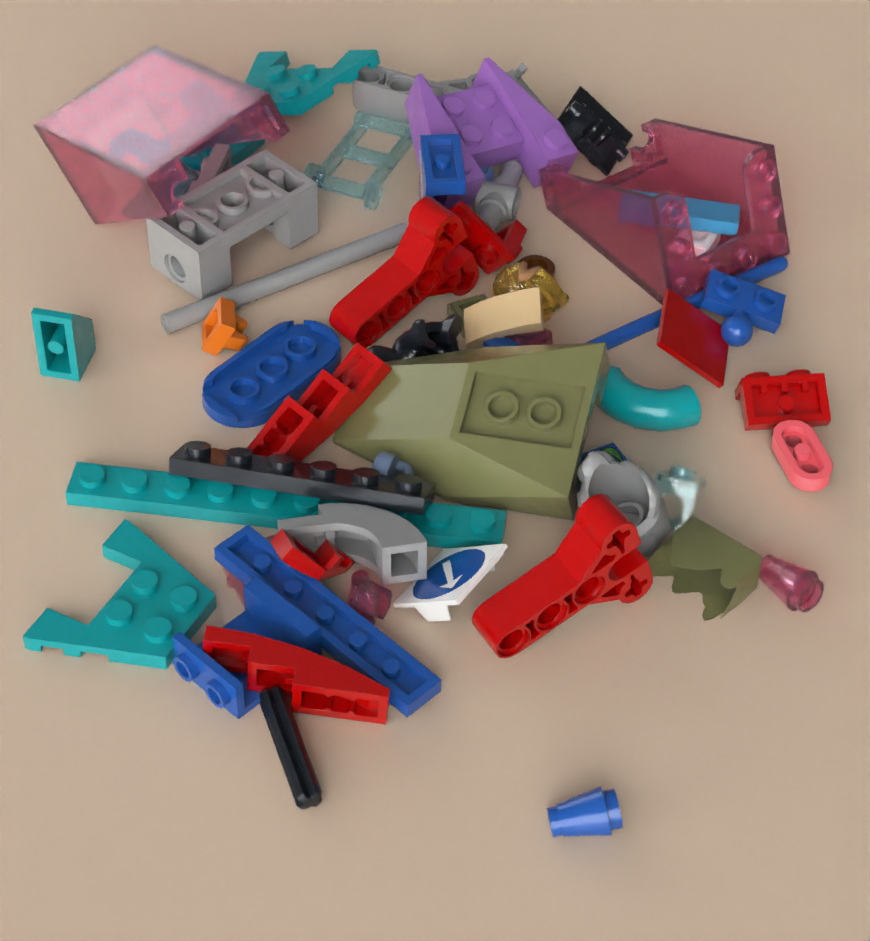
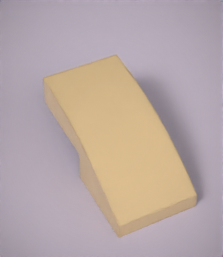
M539 287L498 295L464 309V333L467 349L483 347V341L492 338H504L507 335L544 331L542 293Z

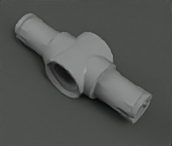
M515 161L504 162L498 176L494 177L491 181L484 180L476 195L475 212L494 232L505 219L514 221L517 215L521 189L518 187V184L523 175V168Z

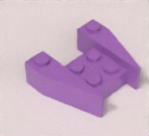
M489 57L484 58L470 89L436 97L421 73L417 74L405 102L419 172L420 135L459 134L466 178V194L434 196V199L448 209L459 201L465 202L468 206L472 205L485 179L481 168L516 159L522 166L533 188L564 180L579 153L562 124Z

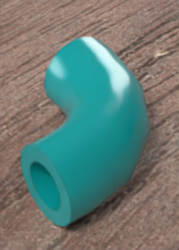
M610 366L602 404L597 406L612 419L637 429L660 432L685 429L696 426L700 422V402L697 394L689 385L661 390L646 388L634 383L620 368Z

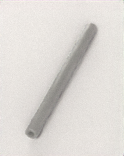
M405 223L398 224L162 314L160 316L161 324L165 332L170 334L205 320L220 297L235 302V308L398 246L407 229V225Z

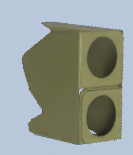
M691 515L647 561L653 576L674 577L672 592L676 594L700 592L703 595V604L706 607L702 616L704 621L720 614H722L721 618L724 617L757 588L762 555Z

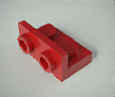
M807 369L790 371L786 375L770 376L768 372H754L746 375L745 378H741L734 391L735 399L741 400L745 431L774 429L777 424L786 420L802 421L811 427L828 426L831 421L824 373L811 374Z

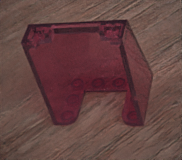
M152 46L33 125L94 224L169 217L184 206L181 200L175 199L173 195L174 186L189 178L179 162L180 158L198 155L205 149L214 147L215 143L227 145L265 138L270 143L276 142L290 132L289 127L268 92L158 46Z
M655 118L641 124L642 132L648 133V142L644 147L634 146L630 148L633 166L607 178L595 181L565 173L563 165L555 163L539 169L546 208L662 306L667 289L672 290L683 299L702 291L706 277L711 269L735 276L775 257H784L790 254L773 144ZM632 190L658 193V195L650 196ZM684 197L740 205L737 235L721 234L720 241L715 248L695 256L687 203Z

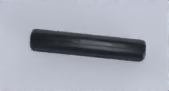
M274 686L271 689L265 688L259 695L260 706L296 806L303 810L311 806L316 807L322 802V790L285 691L280 686Z

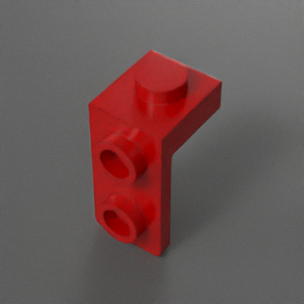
M459 201L449 208L450 211L462 220L467 234V238L460 244L474 254L477 265L487 275L504 264L511 263L521 253L523 249L521 242L527 229L517 219L495 233L465 202Z

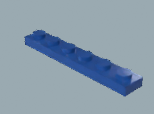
M245 526L214 548L215 560L245 585L254 578L259 577L321 626L322 648L341 664L389 688V703L407 718L441 692L442 680L317 579L307 576L283 562L272 544L251 526Z

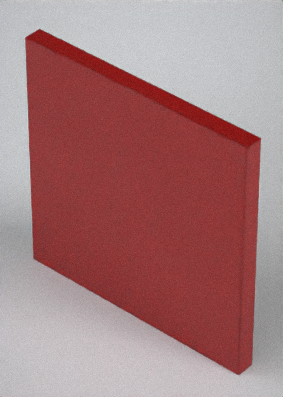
M667 289L664 294L656 345L720 389L724 385L729 347L721 336V325L675 292Z

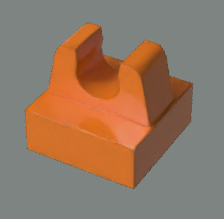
M220 297L202 322V351L217 356L222 348L240 351L244 346L248 336L242 334V332L247 327V321L235 314V302Z

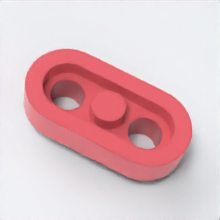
M786 420L777 424L773 430L771 448L790 483L798 489L810 492L819 491L827 487L831 479L833 463L813 428L798 420Z

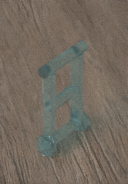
M357 111L354 116L353 127L322 165L309 163L305 168L304 175L317 182V188L364 200V207L374 211L382 197L383 182L413 145L410 126L404 122ZM368 129L401 137L388 154L356 146ZM345 158L377 166L365 184L331 176Z

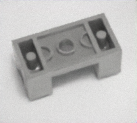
M263 149L146 216L151 266L198 300L219 293L232 285L231 246L262 228L273 233L276 240L290 249L319 232L317 182L266 149Z

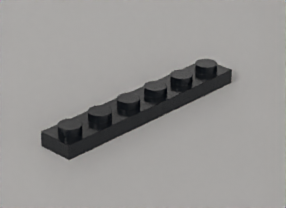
M204 441L187 442L169 457V474L361 504L424 515L433 502L435 494V483L424 482L421 477L412 474H402L397 477L380 475L379 471L373 468L361 467L349 470L337 468L335 463L329 461L305 463L294 461V457L286 454H274L267 457L255 455L250 449L241 447L223 450L211 448V444Z

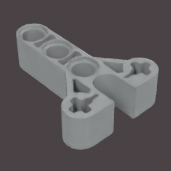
M366 65L358 70L359 78L353 81V106L361 112L409 125L405 102L416 76L380 66L370 69ZM477 73L464 79L441 82L426 79L437 97L470 89Z

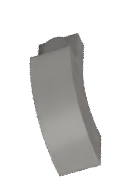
M353 503L318 504V515L277 520L278 532L281 528L313 552L327 539L354 560L355 563L364 565L374 571L382 585L427 579V541L412 523L387 510Z

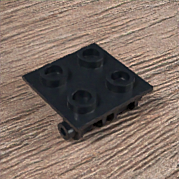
M579 86L557 120L562 124L576 148L593 166L608 176L616 162H621L628 155L629 151L625 147L633 134L582 86Z

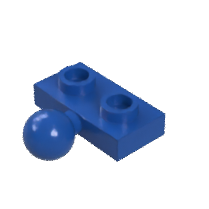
M711 269L705 280L700 308L728 317L721 325V336L728 345L740 347L747 344L752 338L753 326L775 334L781 324L786 295Z

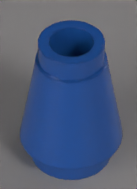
M599 786L556 804V806L547 808L553 837L612 836L611 830L623 828L614 788L602 791V787Z

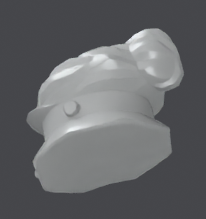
M606 451L589 452L577 469L578 478L582 482L580 491L577 493L579 507L588 498L596 494H607L636 527L642 543L636 547L644 557L653 555L671 529L665 502L660 497L659 487L644 469L636 466L630 460L615 462L614 458Z

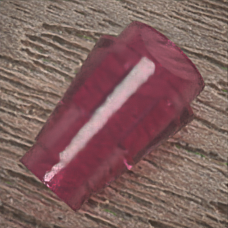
M771 554L762 558L759 579L791 611L808 612L818 604L824 592V584L819 580L818 574L815 571L776 558Z

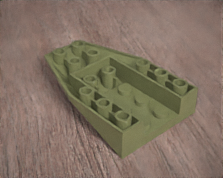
M606 343L482 347L388 361L385 363L392 370L364 403L335 431L334 444L371 463H374L376 456L382 451L397 454L401 461H405L413 467L415 475L421 477L422 481L435 483L434 495L446 501L574 520L578 504L577 493L580 491L582 483L578 478L577 469L580 465L594 404H602L610 370ZM398 471V475L404 474L403 472Z

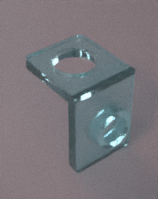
M671 465L669 471L664 470L656 473L654 481L659 487L660 497L668 493H674L683 501L684 509L682 514L678 518L668 519L670 528L677 530L692 515L697 492L705 487L706 480L695 478V470Z

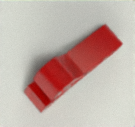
M423 197L412 207L408 218L409 225L394 255L333 307L329 317L330 325L354 346L357 342L365 348L374 344L427 297L446 293L463 296L475 287L480 275L474 254L460 244L467 238L462 220L433 197Z
M596 494L582 503L575 516L576 522L553 555L485 600L474 611L472 616L473 626L499 658H509L518 654L587 605L620 600L622 603L627 604L632 603L644 596L651 588L653 575L645 557L636 548L642 544L637 529L607 494Z

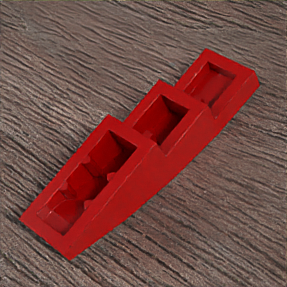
M357 342L331 375L322 369L297 402L288 395L247 449H250L255 455L267 457L274 454H286L294 457V461L301 462L329 438L364 403L392 368Z
M206 625L203 651L228 672L247 674V690L261 692L265 688L271 689L274 686H280L284 689L286 695L292 696V712L386 725L389 688L346 665L302 647L253 633Z

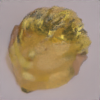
M525 261L514 265H507L495 277L493 282L494 297L509 292L539 287L542 293L544 323L569 301V296L561 289L554 277L540 266L527 269L528 263Z

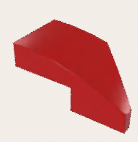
M281 528L270 541L283 562L317 580L343 574L355 563L354 560L327 539L313 552Z

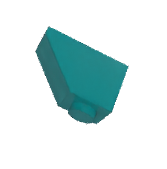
M33 308L31 317L40 374L80 382L96 351L92 319L71 313Z

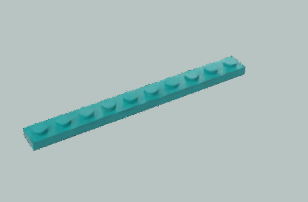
M76 462L65 492L67 505L278 529L277 520L318 515V504L345 503L173 475L163 471ZM434 502L431 503L424 515L384 509L401 516L418 528L425 537L428 547L448 549L503 544L507 511Z

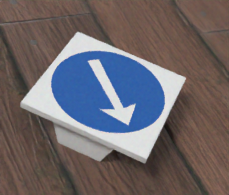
M505 543L443 549L427 566V579L413 581L393 603L394 608H416L428 622L450 621L451 616L448 606L459 605L489 571H495L494 565L504 555V551L508 546Z

